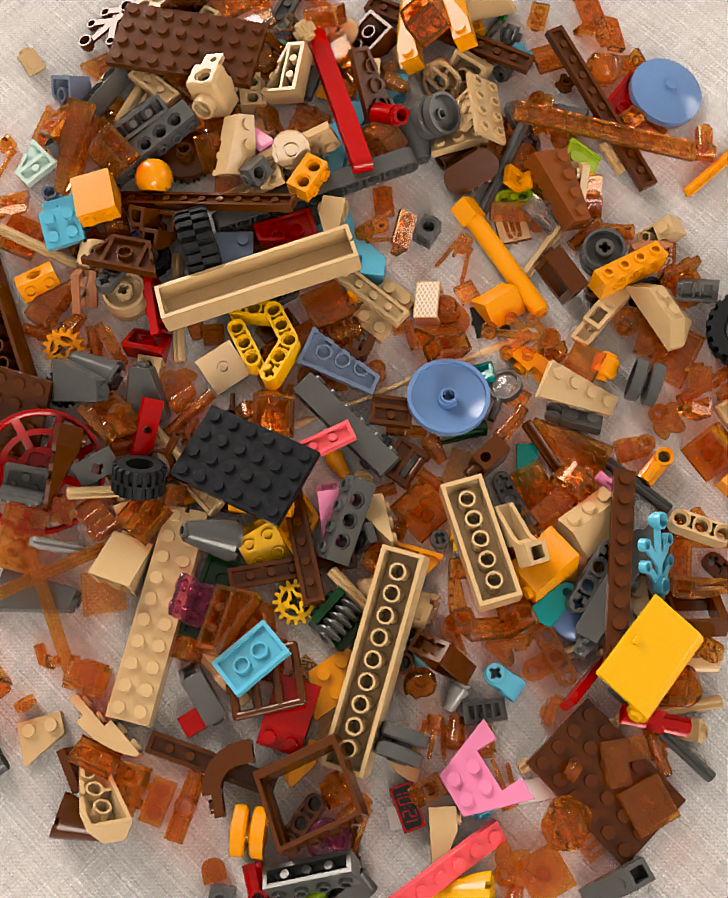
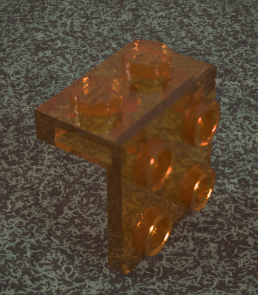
M697 255L692 258L686 257L674 266L673 264L666 266L659 277L661 285L670 289L676 297L679 277L702 279L697 272L702 260ZM678 300L684 310L701 303Z

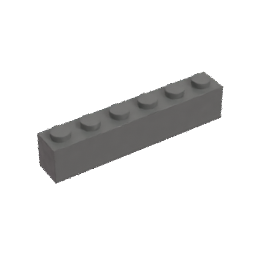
M310 372L293 388L294 395L328 428L348 419L357 440L346 446L382 479L399 462V457L397 456L399 453L391 445L387 447L382 442L384 440L377 431L373 433L368 428L369 424L365 419L355 416L353 414L355 412L348 403L343 404L339 400L340 396L332 388L329 390L324 385L326 384L319 375L314 376Z

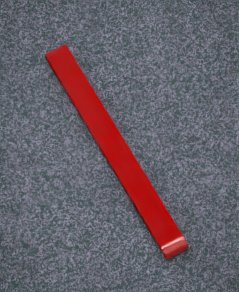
M323 26L317 27L314 30L316 36L307 44L313 54V61L354 175L373 171L374 166L370 151Z

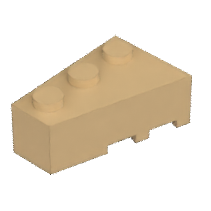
M234 114L224 117L220 136L221 146L216 155L218 160L212 176H242L238 169L256 155L254 115Z

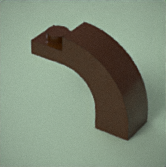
M252 739L237 741L224 747L212 758L206 768L202 781V796L212 795V800H209L210 814H214L215 818L227 816L223 786L228 774L236 767L256 763Z

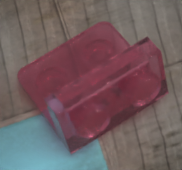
M182 572L175 583L173 598L168 605V614L188 626L210 630L223 588L199 582L189 574Z

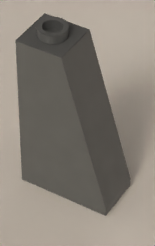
M4 566L0 576V612L74 613L75 609H78L82 602V593L79 590Z

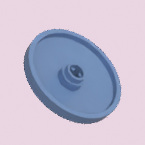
M661 58L645 61L635 70L629 81V96L635 109L645 119L663 127L682 126L695 116L701 106L702 94L696 78L688 69L675 61Z
M452 358L437 359L420 367L412 376L407 389V405L414 420L425 430L442 436H457L473 430L483 421L490 405V389L485 377L471 364Z

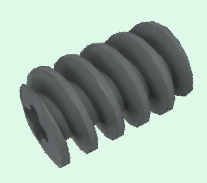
M340 599L338 605L333 607V612L330 611L327 614V618L322 619V624L316 626V632L325 644L335 648L332 641L340 642L341 639L338 634L340 633L345 636L347 633L344 627L351 629L352 625L349 621L357 623L358 620L355 614L362 617V611L354 603L346 599Z

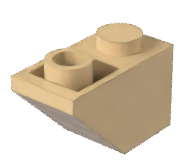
M669 214L636 234L639 242L660 240L675 243L687 236L681 218Z

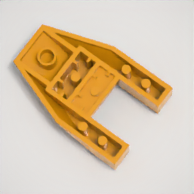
M401 0L397 26V50L400 63L408 76L426 69L419 39L450 26L453 40L460 53L478 46L466 0Z

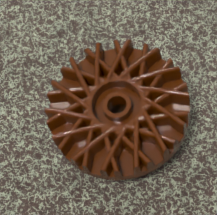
M194 130L158 159L163 160L169 165L175 183L176 180H180L181 184L184 181L188 184V180H192L195 183L196 179L200 181V176L204 175L206 177V174L210 173L209 168H213L215 155L210 140L204 134Z

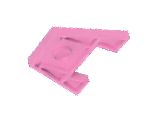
M484 718L439 775L464 817L535 799L522 778L504 790L501 789L478 752L497 739Z

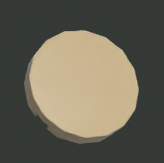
M297 130L280 132L272 144L274 161L286 170H295L307 152L311 153L308 138Z

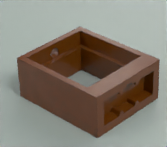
M561 245L556 248L551 246L542 253L543 255L537 260L539 263L534 269L563 306L577 296L589 282Z
M718 590L669 591L665 595V600L663 601L676 612L708 611L710 618L685 619L703 637H727L728 613Z
M421 630L417 631L407 648L434 672L465 686L477 667L451 643Z

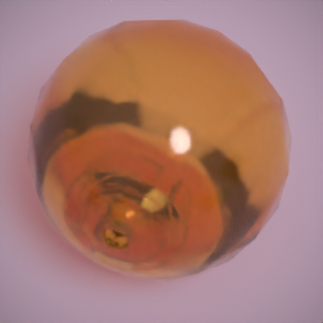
M592 53L587 59L586 65L600 87H608L620 78L622 61L619 55Z

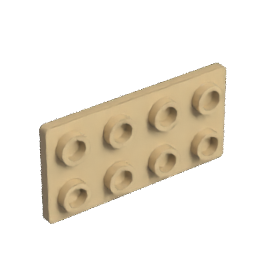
M468 71L466 73L468 88L455 99L461 114L460 130L466 132L474 126L476 134L504 146L506 138L497 86L494 82Z

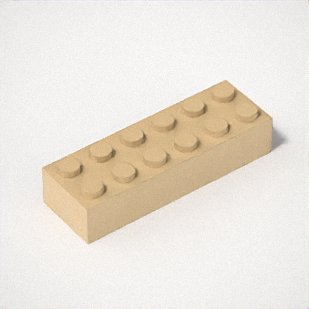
M482 474L440 484L439 495L478 613L519 602L523 594Z

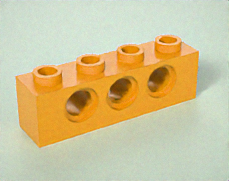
M654 241L594 270L588 286L599 299H602L661 270L669 254L657 241Z

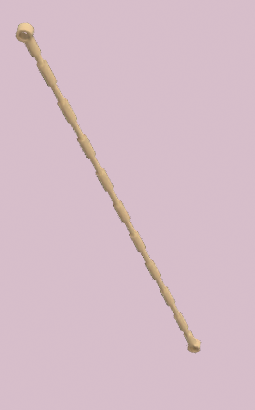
M526 328L522 330L521 334L508 338L505 342L495 343L480 349L479 352L457 359L467 362L480 356L484 357L500 351L501 348L507 345L512 346L521 342L529 343L533 339V331ZM524 334H529L530 337L526 338ZM412 376L394 385L376 389L373 394L386 395L392 390L405 385L408 386ZM366 394L350 402L345 401L343 404L348 403L350 406L366 400L371 401L372 396ZM316 415L307 416L291 422L290 425L277 429L274 432L281 434L291 429L296 430L311 424L312 421L319 418Z

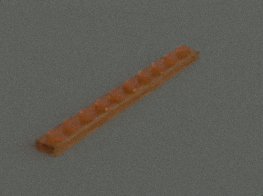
M516 99L514 102L512 121L688 162H693L696 159L695 141Z

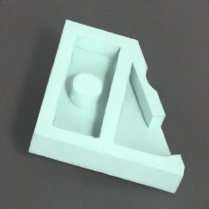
M34 139L31 140V147L28 153L24 154L21 164L18 165L15 171L16 176L28 188H31L58 166L57 162Z

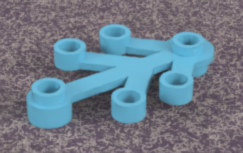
M653 512L648 517V524L650 527H653L654 548L651 545L650 539L640 538L638 540V550L647 553L655 565V571L652 568L651 561L641 560L638 568L640 573L647 574L650 578L653 593L661 597L667 595L670 590V580L667 576L674 564V556L667 554L673 543L672 533L665 532L661 534V529H665L668 522L666 513Z

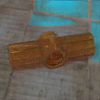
M188 770L180 795L174 803V811L164 835L165 839L179 844L184 843L202 794L203 774ZM185 800L191 803V810L187 814L181 811V804Z

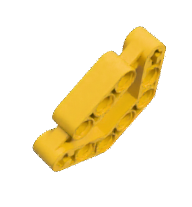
M266 300L229 312L228 314L232 321L229 322L227 329L248 372L252 375H260L268 390L278 389L302 351L299 338L281 304L277 301ZM246 325L271 327L278 339L265 362Z

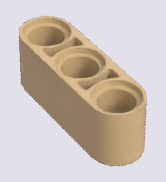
M676 509L668 518L667 529L674 534L718 549L728 544L727 524L684 509ZM674 518H679L683 525L677 524ZM695 525L701 526L704 532L697 531ZM717 533L723 534L725 540L719 539Z

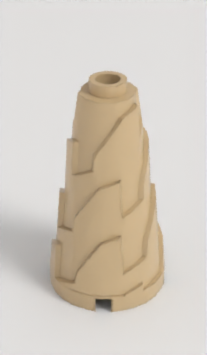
M366 576L363 579L360 578L356 584V588L366 598L368 597L373 579L371 576L369 578ZM421 590L411 629L429 632V630L425 629L426 624L432 626L441 603L438 601L441 599L440 595Z

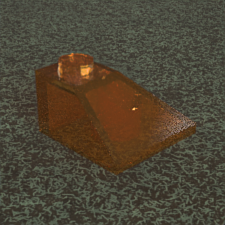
M265 389L253 393V423L287 438H294L295 396L283 391Z

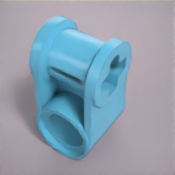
M492 663L483 671L484 680L511 702L517 699L526 686V683L520 677L511 673L499 663ZM497 669L496 674L499 677L492 679L490 677L492 673L489 670Z

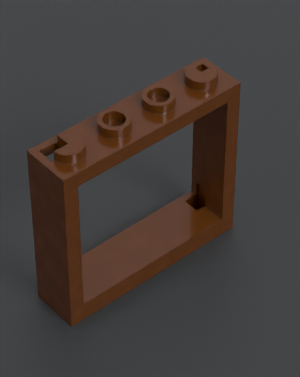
M334 733L253 772L279 854L287 855L288 857L295 856L301 852V848L316 846L322 842V838L327 836L335 837L343 832L342 829L348 826H359L364 822L363 819L370 816L343 740ZM335 751L356 811L289 842L270 781Z

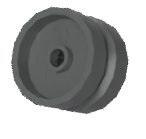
M438 91L417 100L412 107L411 118L415 131L422 138L435 140L455 132L460 125L461 114L455 98L446 91Z
M598 228L591 231L584 240L579 256L580 265L583 270L592 276L594 270L625 256L627 248L624 238L616 230L610 228Z
M638 356L625 388L624 399L635 402L641 394V404L653 407L663 387L667 365L655 362L649 371V359Z
M384 721L380 733L383 737L392 740V743L384 740L377 741L373 753L387 758L386 760L393 763L421 769L424 757L422 754L413 751L412 748L419 750L427 749L430 737L413 729Z

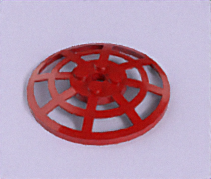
M30 409L13 414L0 422V432L12 424L18 434L6 444L0 454V487L3 482V467L6 462L34 467L45 466L48 469L51 457L54 455L51 448L56 422L63 423L64 420L77 427L84 428V433H88V439L91 443L81 448L76 460L81 461L85 455L101 450L100 444L83 423L66 413L52 409ZM37 415L56 417L52 429L36 428L27 431L20 419ZM39 434L50 435L46 447H34L29 437ZM22 441L26 452L20 459L8 457L7 455L18 442ZM102 464L99 465V474L102 473V472H101V469L103 468V465H102ZM67 474L60 489L64 484L75 487H82L77 478ZM105 477L99 480L101 484L98 486H104ZM58 492L53 499L55 505L53 508L35 509L34 507H28L14 501V503L10 504L23 511L19 524L11 521L1 512L0 522L9 528L28 534L46 535L57 533L83 520L92 511L99 498H93L87 507L73 519L70 518L66 508L77 499H67L63 503ZM58 512L63 522L61 525L49 528L27 527L31 515H50Z

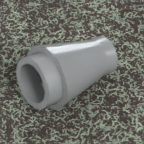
M456 681L450 682L442 707L454 713L456 708L468 696L470 686H465Z

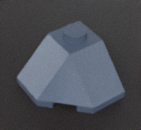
M51 75L52 96L55 100L59 101L61 113L69 115L91 90L90 76Z

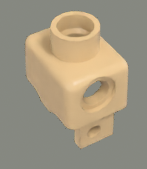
M223 53L207 54L202 64L194 65L186 82V87L193 99L192 111L202 119L230 116L239 101L236 94L238 87H234L232 78L228 76L222 65L225 59Z

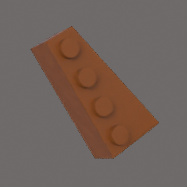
M567 148L533 152L523 165L526 170L529 169L532 173L533 182L541 188L542 196L545 201L547 200L550 203L551 211L562 230L565 232L582 228L592 218Z

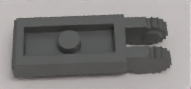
M554 402L546 405L547 412L544 415L546 421L562 427L600 435L603 416L562 407L559 403Z

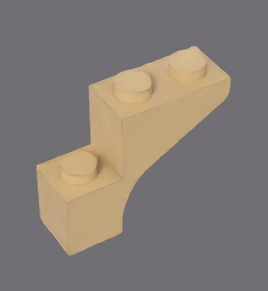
M513 502L493 507L506 547H514L519 568L550 560L545 539H538L531 534Z

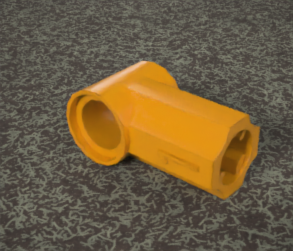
M668 447L659 448L636 477L649 487H652L665 469L673 462V451ZM658 455H664L667 462H661Z

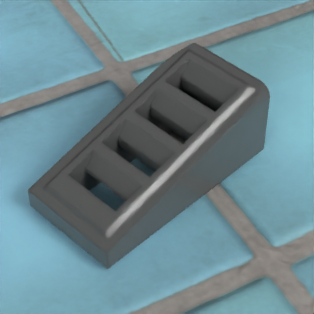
M504 697L462 702L460 704L464 726L480 724L483 718L487 723L508 720ZM496 703H499L501 716H496ZM490 704L492 717L488 718L486 705ZM478 706H482L483 718L480 719ZM469 707H473L475 719L471 720Z

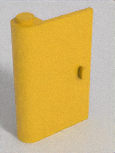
M655 594L595 674L629 703L626 709L632 721L646 723L698 650L704 638L692 625Z

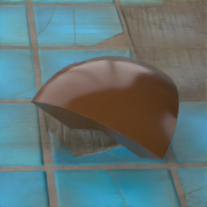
M129 205L132 229L137 231L140 239L151 241L153 250L165 249L177 238L173 220L175 212Z

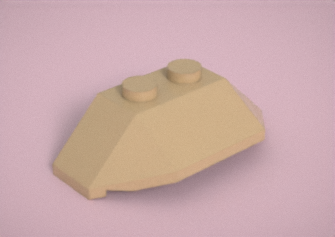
M648 283L633 284L625 288L668 351L682 348L685 345L692 320L678 300H675L671 290L663 285Z

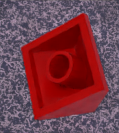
M134 327L122 340L121 346L127 357L138 358V354L161 357L164 363H166L173 334L161 333L151 336L150 330Z

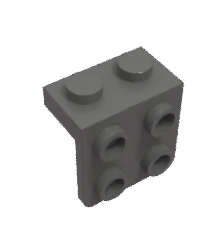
M6 462L3 482L0 487L1 501L5 503L21 502L28 507L41 505L44 499L46 482L50 475L48 474L49 470Z

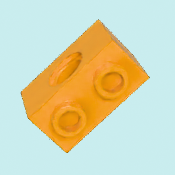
M50 261L13 278L26 304L62 287Z

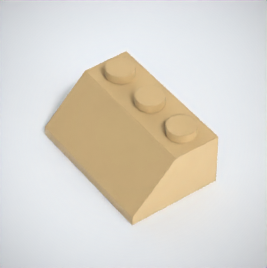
M602 486L557 520L556 531L586 561L591 558L601 542L609 539L611 492Z

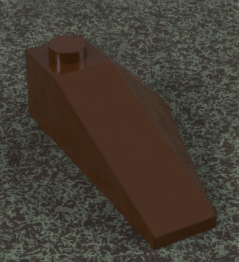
M372 9L357 23L359 32L354 43L345 49L344 52L340 53L336 60L343 79L348 80L354 76L348 50L368 46L373 58H381L389 53L397 44V33L393 26Z

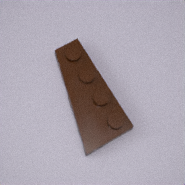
M363 46L350 49L348 53L366 127L369 128L373 127L369 119L371 107L377 102L394 104L392 97L389 98L387 94L386 84L377 72L378 67L369 47Z

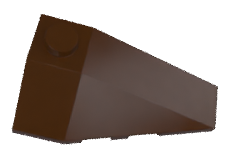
M56 422L51 448L54 455L49 462L48 474H50V477L46 482L42 508L47 509L50 507L71 466L80 453L82 445L86 446L88 433H84V428Z

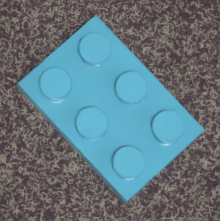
M263 619L213 660L211 664L235 695L240 698L292 653Z

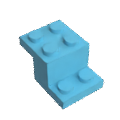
M73 194L42 203L43 212L38 213L46 248L49 252L79 244L83 240L84 242L87 241L85 232L90 231L89 227L83 228L76 217Z

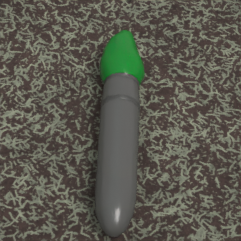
M508 15L499 16L498 20L484 36L491 39L501 25L506 22Z

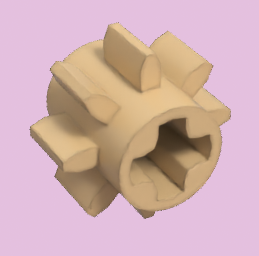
M302 19L295 24L296 32L293 35L297 41L308 43L316 36L314 30L317 28L312 21L307 22L306 19Z

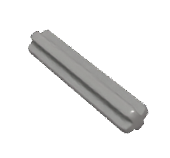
M38 536L30 537L29 547L33 549L73 555L86 554L87 546L82 543Z

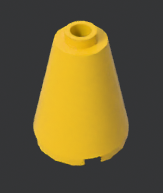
M487 870L459 876L432 898H495L493 871Z

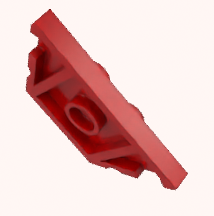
M143 276V296L147 305L145 312L149 320L150 334L154 336L168 332L161 319L154 286L162 283L158 276L156 278Z

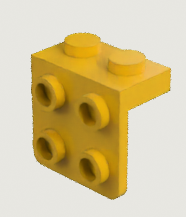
M254 518L252 523L247 526L242 525L243 539L241 548L238 547L247 565L288 558L290 556V552L275 526L258 518Z

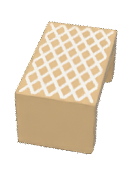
M440 281L417 282L413 319L417 326H440V319L438 317L439 297L444 290Z

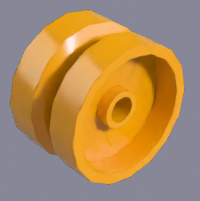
M236 804L230 827V857L243 858L249 843L248 851L250 858L264 859L269 824L263 806H256L251 820L249 805Z

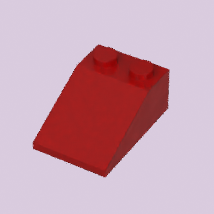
M280 673L284 701L297 698L294 677ZM304 681L307 704L305 706L264 715L256 744L286 754H291L304 748L322 686ZM274 690L268 705L275 703Z

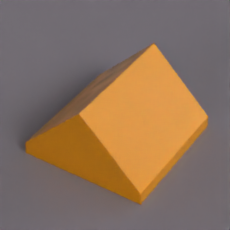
M503 282L470 302L494 332L526 312L517 286Z

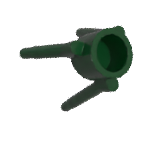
M483 420L473 430L457 435L455 438L440 441L437 444L440 446L486 436L488 432L487 422Z

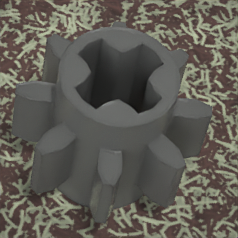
M507 23L506 27H501L499 33L502 36L501 42L509 45H514L515 41L520 43L523 35L519 33L520 27Z

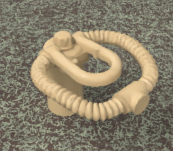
M440 56L425 64L426 69L422 70V83L427 96L433 94L428 87V82L437 91H446L449 88V79L443 73L445 69L451 72L456 79V84L449 94L454 98L461 94L462 79L458 72L449 64L446 57ZM436 76L444 79L445 86L443 88L433 81Z

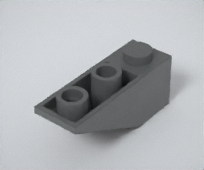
M635 856L632 860L578 889L582 898H622L656 880L644 857Z

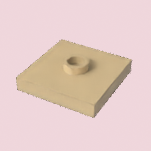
M229 339L195 360V363L217 395L250 374Z

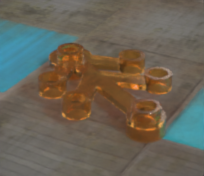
M509 312L506 314L505 323L509 326H514L518 331L498 329L494 322H485L481 327V335L486 340H492L495 337L517 339L501 348V356L505 359L512 358L513 352L526 343L538 341L531 347H525L522 350V359L531 361L536 352L544 347H556L561 340V336L556 329L545 328L534 314L526 316L525 325L518 319L516 313ZM527 327L535 328L538 333L531 332Z

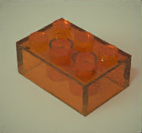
M15 501L14 503L5 504L0 521L1 568L28 575L33 574L40 549L30 548L29 539L34 536L45 537L52 510L39 506L28 507L21 502Z

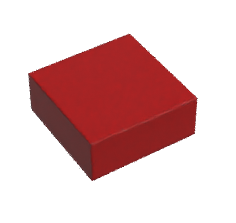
M196 708L177 718L188 739L207 728Z

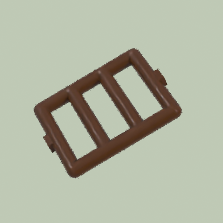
M296 641L283 644L292 653L291 661L297 698L284 701L279 665L271 671L275 703L262 705L260 684L258 682L251 688L254 708L241 711L239 698L228 684H225L226 693L230 695L232 718L234 721L293 709L307 704L303 677H306L305 668L301 666L299 648Z

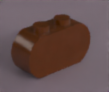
M481 143L448 163L444 173V183L447 189L457 195H463L467 192L470 194L476 191L480 184H488L493 181L500 163L497 150L489 144Z

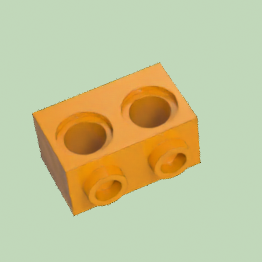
M307 152L286 182L289 193L297 194L298 198L309 203L318 194L323 182H326L330 176L328 162Z

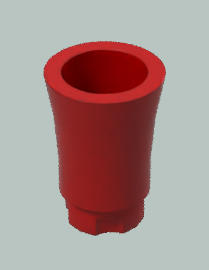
M384 102L375 103L369 112L370 122L376 129L404 125L410 116L408 109L402 105Z

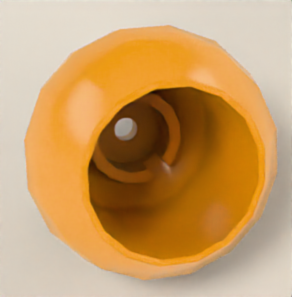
M147 159L137 167L135 174L136 185L140 191L168 192L173 183L172 170L163 160Z

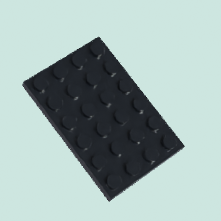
M211 405L169 475L173 479L279 528L321 454L315 449Z

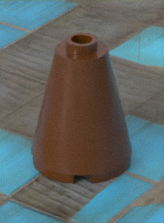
M65 792L49 838L100 842L86 831L79 814V797L70 792Z

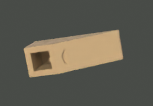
M383 493L373 494L363 524L372 521L378 542L381 545L385 544L394 547L398 543L396 532H391V529H394L392 516L388 517L387 515L390 513L389 502L384 501Z

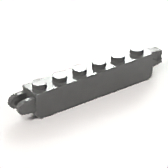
M649 524L645 530L636 529L633 531L631 592L634 594L640 586V577L647 575L639 572V562L641 560H651L646 552L638 550V540L640 538L650 539L651 545L654 548L653 527H650ZM607 575L575 626L576 644L572 654L583 661L592 651L596 652L599 646L603 647Z

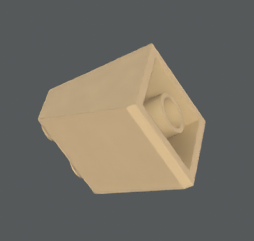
M122 530L121 533L113 531L88 573L99 584L137 597L155 548L154 544H152L153 541L141 537V539L134 538L133 534Z

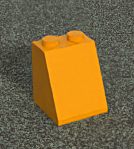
M108 168L70 178L76 217L83 228L121 217V192Z
M552 526L548 527L537 537L538 539H545L550 556L549 561L519 568L517 558L511 561L523 595L527 599H531L534 604L561 583H572L577 580L579 554Z

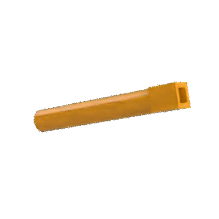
M463 196L450 209L462 227L468 228L506 282L517 286L523 304L533 318L538 317V319L544 317L548 313V303L483 217L485 213L475 199Z

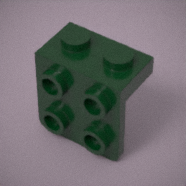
M338 587L335 591L330 590L325 596L326 602L321 607L317 605L309 614L311 616L309 626L316 631V626L322 624V619L327 618V614L330 611L333 612V607L338 605L340 599H344L345 591L341 587ZM355 614L358 620L357 623L349 621L352 625L351 629L344 627L347 633L345 636L340 633L338 634L341 639L340 642L332 641L338 651L343 652L356 638L361 616Z

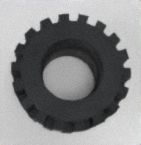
M130 455L118 458L112 464L111 490L119 497L136 501L161 497L165 493L167 466L161 460L150 456Z

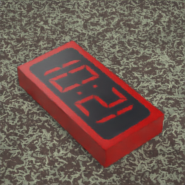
M409 781L390 788L389 791L404 834L425 827L426 824L411 782Z

